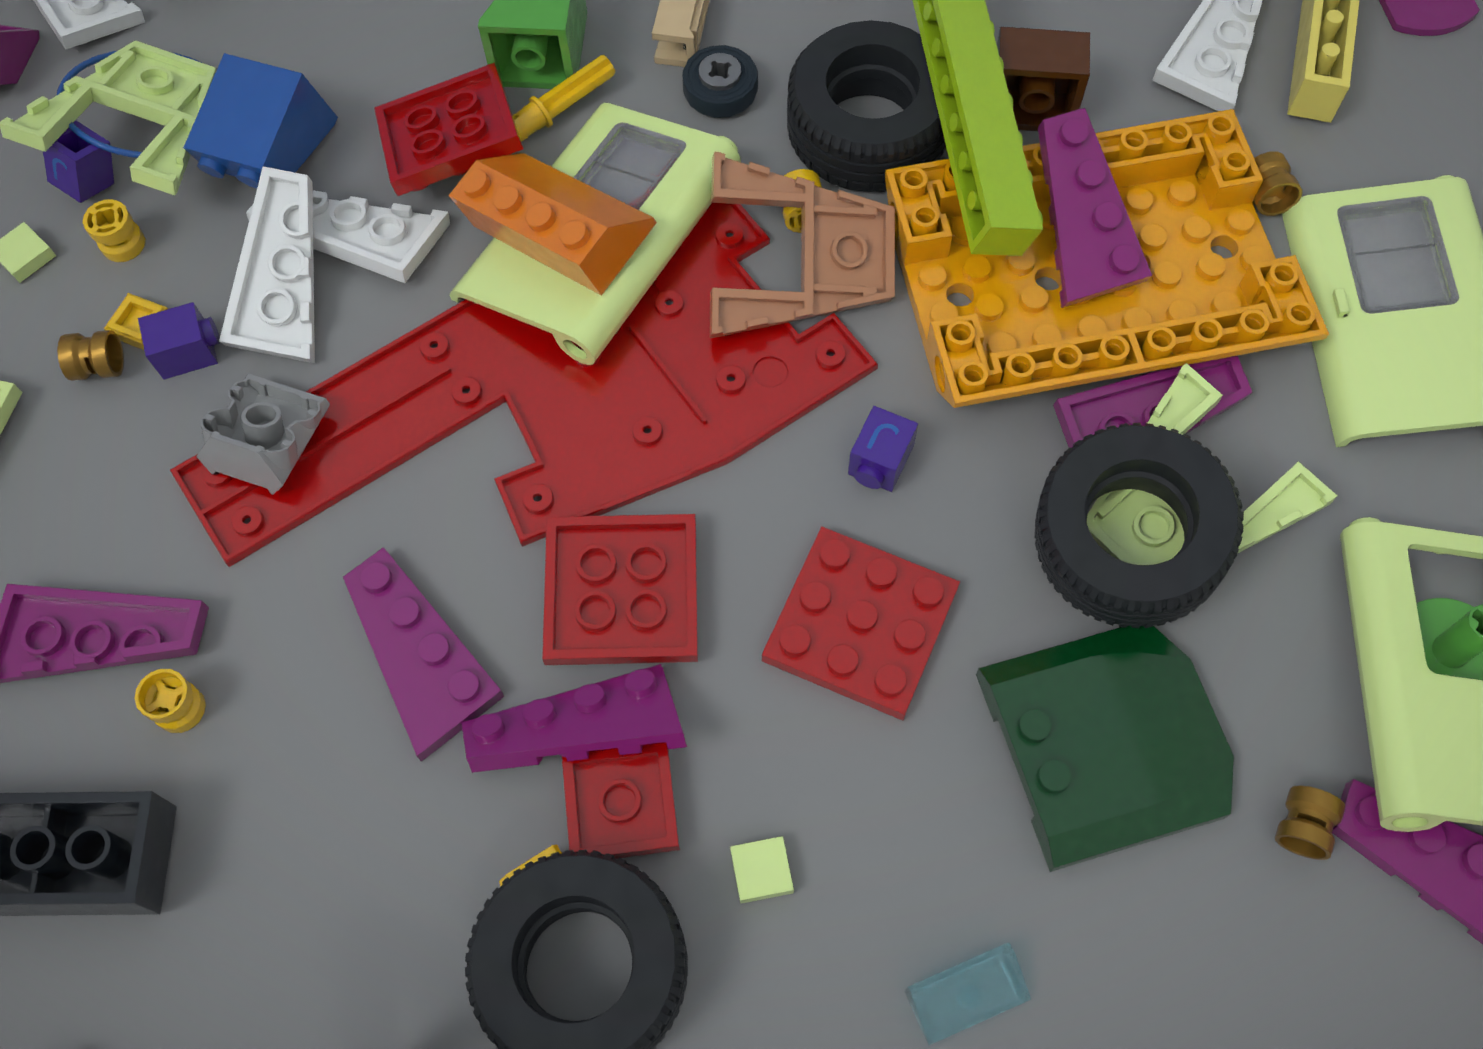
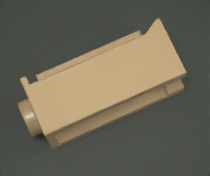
M660 0L652 30V40H659L654 56L656 64L685 67L688 59L699 50L710 0Z

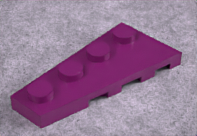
M1082 108L1044 119L1038 127L1045 184L1049 185L1051 205L1048 207L1050 225H1054L1057 245V249L1054 251L1056 270H1060L1062 290L1059 292L1061 308L1146 282L1152 276V273L1086 109Z
M1238 355L1189 364L1192 369L1223 396L1220 402L1185 434L1245 400L1253 393ZM1182 366L1159 370L1058 398L1053 407L1068 447L1072 448L1073 444L1078 440H1083L1084 436L1094 435L1095 431L1099 429L1106 430L1108 426L1115 425L1119 427L1120 424L1125 423L1128 425L1141 423L1142 426H1145L1162 397L1167 393L1178 376Z
M384 547L343 576L416 756L421 762L462 730V722L478 718L505 697L500 688Z
M7 584L0 603V683L197 655L209 607L202 600Z
M662 664L638 669L628 674L594 684H587L577 689L543 699H536L526 704L492 714H485L461 723L466 759L472 773L539 765L544 756L560 755L566 757L567 761L589 759V751L618 748L620 755L642 753V745L666 742L668 749L687 747Z
M1355 779L1346 783L1341 796V800L1345 803L1344 815L1341 823L1333 827L1332 833L1388 875H1397L1420 892L1419 898L1437 911L1443 909L1469 929L1467 931L1469 935L1483 944V836L1450 821H1445L1438 826L1421 831L1401 832L1385 829L1380 825L1375 788Z

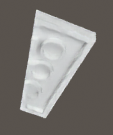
M33 0L65 50L145 23L142 10L133 2L128 4L124 0Z
M1203 0L1156 68L1152 81L1216 111L1234 109L1239 84L1246 65L1247 54L1254 35V27L1263 0Z
M262 167L219 342L225 346L315 364L313 182L308 175Z
M313 190V249L402 283L407 282L450 225L448 211L433 209L431 215L413 212L410 205L393 203L391 209L371 206L368 203V199L353 196L341 201L328 199L326 192ZM253 205L246 212L248 220L250 219Z

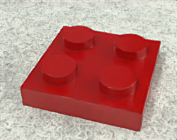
M666 742L642 745V753L620 755L618 748L589 751V759L567 761L566 757H562L569 850L574 852L587 850L590 853L594 850L601 852V854L614 855L616 859L619 857L626 858L680 850L669 749Z

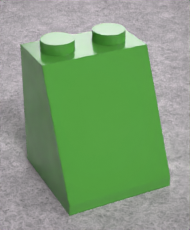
M494 0L479 19L478 29L487 64L495 63L503 87L553 89L579 71L588 14L586 0Z

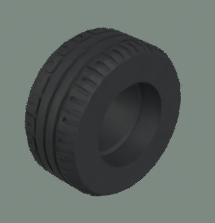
M873 20L851 22L832 28L812 41L800 53L791 68L789 76L787 129L789 140L795 149L796 155L809 170L818 173L819 177L827 182L848 190L876 192L886 191V169L940 160L945 151L946 144L919 33L892 22ZM872 95L893 101L903 111L884 118H864L844 111L837 104L855 96Z
M1125 423L1120 424L1119 427L1115 425L1108 426L1106 430L1099 429L1095 431L1094 435H1086L1083 440H1078L1074 443L1073 447H1069L1063 456H1060L1056 461V465L1049 471V476L1045 480L1040 495L1035 519L1034 538L1036 539L1035 546L1038 551L1039 562H1042L1041 568L1047 574L1049 583H1053L1056 592L1061 593L1062 598L1066 602L1072 603L1073 608L1082 610L1084 615L1088 617L1091 615L1094 617V620L1100 622L1103 620L1106 621V624L1112 626L1118 624L1119 627L1125 628L1127 626L1138 629L1140 626L1149 628L1153 627V625H1165L1167 621L1170 623L1174 622L1179 617L1187 616L1190 611L1196 610L1200 604H1203L1216 590L1234 563L1243 538L1241 535L1243 533L1242 521L1244 520V512L1241 511L1243 507L1242 502L1238 499V488L1234 487L1235 481L1233 478L1227 475V468L1220 464L1221 460L1217 456H1212V452L1207 447L1201 446V442L1197 440L1192 441L1189 435L1185 433L1182 435L1178 433V430L1171 429L1170 431L1166 430L1165 426L1159 425L1156 427L1148 423L1145 426H1142L1141 423H1133L1132 425ZM1122 489L1141 490L1159 497L1174 510L1182 524L1184 543L1181 550L1174 558L1154 565H1136L1116 559L1097 544L1088 529L1087 513L1092 502L1106 493Z
M566 850L562 854L556 852L549 857H540L534 863L532 861L527 863L522 870L519 868L514 871V875L510 879L507 877L502 882L503 885L500 888L497 887L492 892L493 896L491 899L487 898L484 903L483 911H480L476 917L478 919L476 925L473 924L471 930L472 937L469 938L467 944L469 952L465 955V962L467 963L465 977L468 979V982L465 984L469 992V1002L474 1007L473 1014L479 1021L482 1031L488 1035L487 1038L498 1049H655L656 1045L666 1037V1032L670 1031L673 1021L680 1012L679 1008L683 1004L688 976V954L684 934L678 917L664 892L660 890L659 886L644 871H639L637 866L627 863L626 860L620 857L616 859L614 855L601 854V852L594 850L591 853L587 852V850H578V852ZM594 912L612 920L626 935L632 953L631 976L622 996L606 1012L587 1020H563L547 1013L533 997L527 981L529 956L539 936L555 921L574 913Z

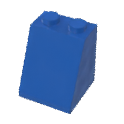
M224 53L183 148L198 161L197 167L201 171L217 178H223L225 174L235 176L242 183L257 189L263 166L296 173L335 126L338 116L302 73Z

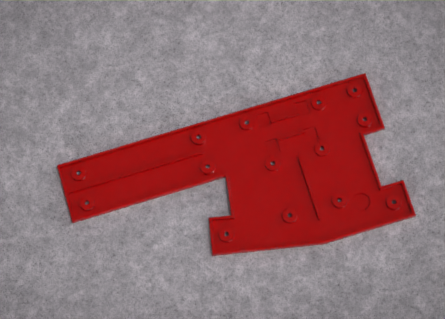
M651 193L630 204V206L639 210ZM712 203L593 365L582 364L567 355L557 344L552 333L465 299L306 391L307 393L326 398L330 406L284 485L273 495L267 488L222 473L212 475L197 458L198 454L170 469V472L228 567H231L506 402L535 463L494 478L523 547L546 537L547 517L600 516L729 464L877 370L878 363L835 313H832L800 334L787 322L709 338L711 289L761 290L739 262L770 244V238L741 204ZM732 233L733 236L728 237L726 234ZM668 300L673 301V304L667 305L665 303ZM572 342L575 346H577L578 348H580L581 350H583V349H582L580 346H578L576 343ZM432 344H438L436 348H431ZM833 352L835 355L828 356L827 353ZM728 377H734L735 380H734V381H728L727 378H728ZM464 389H470L468 393H463ZM646 428L651 429L650 433H644L643 431ZM536 496L542 497L540 501H534ZM246 518H251L249 523H244Z

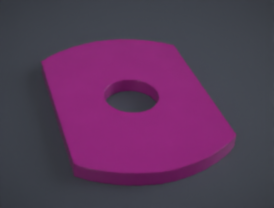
M1379 0L1393 30L1417 36H1438L1454 32L1470 23L1480 11L1475 0Z

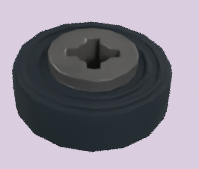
M727 45L709 46L697 51L690 57L683 69L684 96L692 108L706 116L722 118L739 114L753 103L758 92L757 67L751 57L739 48Z

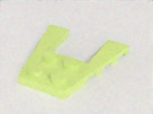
M135 40L96 63V72L85 79L75 76L63 83L65 91L50 100L41 96L26 105L28 113L15 121L8 117L0 121L3 138L44 152L57 141L69 128V124L74 122L92 102L164 125L165 127L130 166L131 178L133 182L176 195L191 156L183 147L214 78L216 67Z
M1186 363L1182 366L1178 376L1167 393L1162 397L1147 423L1153 424L1156 427L1159 425L1165 426L1166 430L1170 431L1175 429L1183 435L1220 402L1223 395ZM1298 461L1244 511V520L1242 521L1243 533L1241 535L1243 538L1238 553L1329 506L1337 495ZM1122 489L1106 493L1097 498L1087 514V526L1097 544L1111 556L1126 563L1136 565L1163 563L1174 558L1184 543L1183 527L1174 510L1159 497L1145 491Z

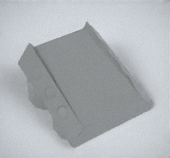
M247 374L244 380L236 382L228 390L229 405L227 408H216L208 411L200 420L204 445L199 451L197 458L212 475L215 472H219L267 488L273 495L284 485L330 403L326 398Z

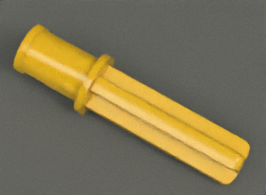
M600 55L540 98L531 96L529 103L513 114L521 142L544 126L547 128L551 127L554 117L612 78L615 74V69L610 60L605 55Z

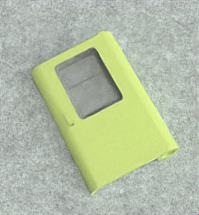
M611 103L600 104L551 167L654 217L657 223L601 296L504 242L493 238L450 292L451 300L459 302L464 298L552 333L557 344L567 355L582 364L593 365L712 204V157L714 152L726 154L725 158L741 162L737 146L733 141L724 136L712 135ZM572 342L576 343V344H577L578 346H580L583 350H581L580 348H578L577 346H575Z
M1444 175L1431 180L1301 196L1297 204L1282 213L1291 256L1296 255L1329 332L1326 339L1312 341V346L1336 447L1347 446L1350 442L1362 438L1483 426V233L1466 180L1460 177Z

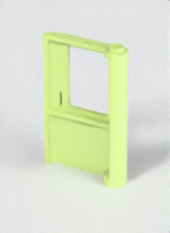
M1371 517L1354 520L1348 527L1342 530L1340 541L1380 825L1385 829L1401 832L1427 830L1445 821L1483 826V680L1440 675L1428 668L1408 549H1416L1436 554L1483 559V537L1381 522L1379 519Z

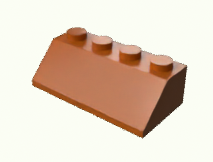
M525 153L476 160L448 195L474 227L601 296L657 223L654 217Z

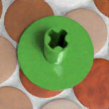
M1432 598L1418 602L1417 609L1428 668L1440 675L1483 680V604L1473 607L1467 603L1449 598Z

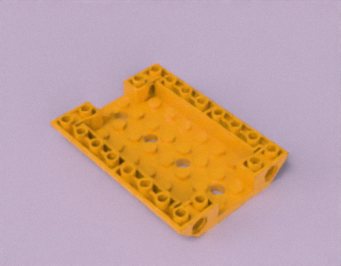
M1233 109L1095 133L1152 276L1146 282L1061 308L1059 293L1062 290L1060 270H1056L1054 251L1057 249L1054 225H1050L1048 207L1051 205L1049 185L1045 184L1040 143L1024 145L1023 151L1028 170L1032 173V187L1036 203L1043 216V230L1022 256L971 254L949 159L885 170L888 205L895 207L896 254L936 391L953 408L1183 366L1186 363L1189 365L1326 339L1329 335L1296 255L1275 258L1252 203L1263 182V178ZM1211 247H1225L1231 252L1233 257L1223 258L1219 254L1213 253ZM1048 277L1056 281L1059 287L1054 290H1046L1039 286L1035 280ZM953 293H961L966 295L971 303L965 306H956L949 302L947 297Z

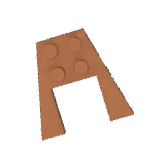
M714 152L712 157L711 203L802 208L801 292L712 288L710 292L709 338L889 302L895 297V207L842 190H838V192L814 186L813 181L797 177L795 180L770 172L769 167L753 162L744 164L725 158L726 154Z

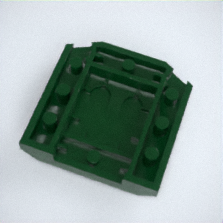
M1131 626L1126 628L1120 627L978 668L976 677L993 722L999 721L1034 814L1031 823L1050 872L1223 820L1231 814L1234 755L1192 660L1156 627L1144 628V626H1140L1139 629L1131 628Z

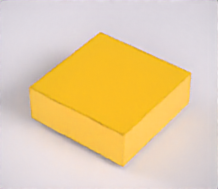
M128 293L104 327V330H112L118 335L121 342L144 350L138 318L164 311L168 308Z

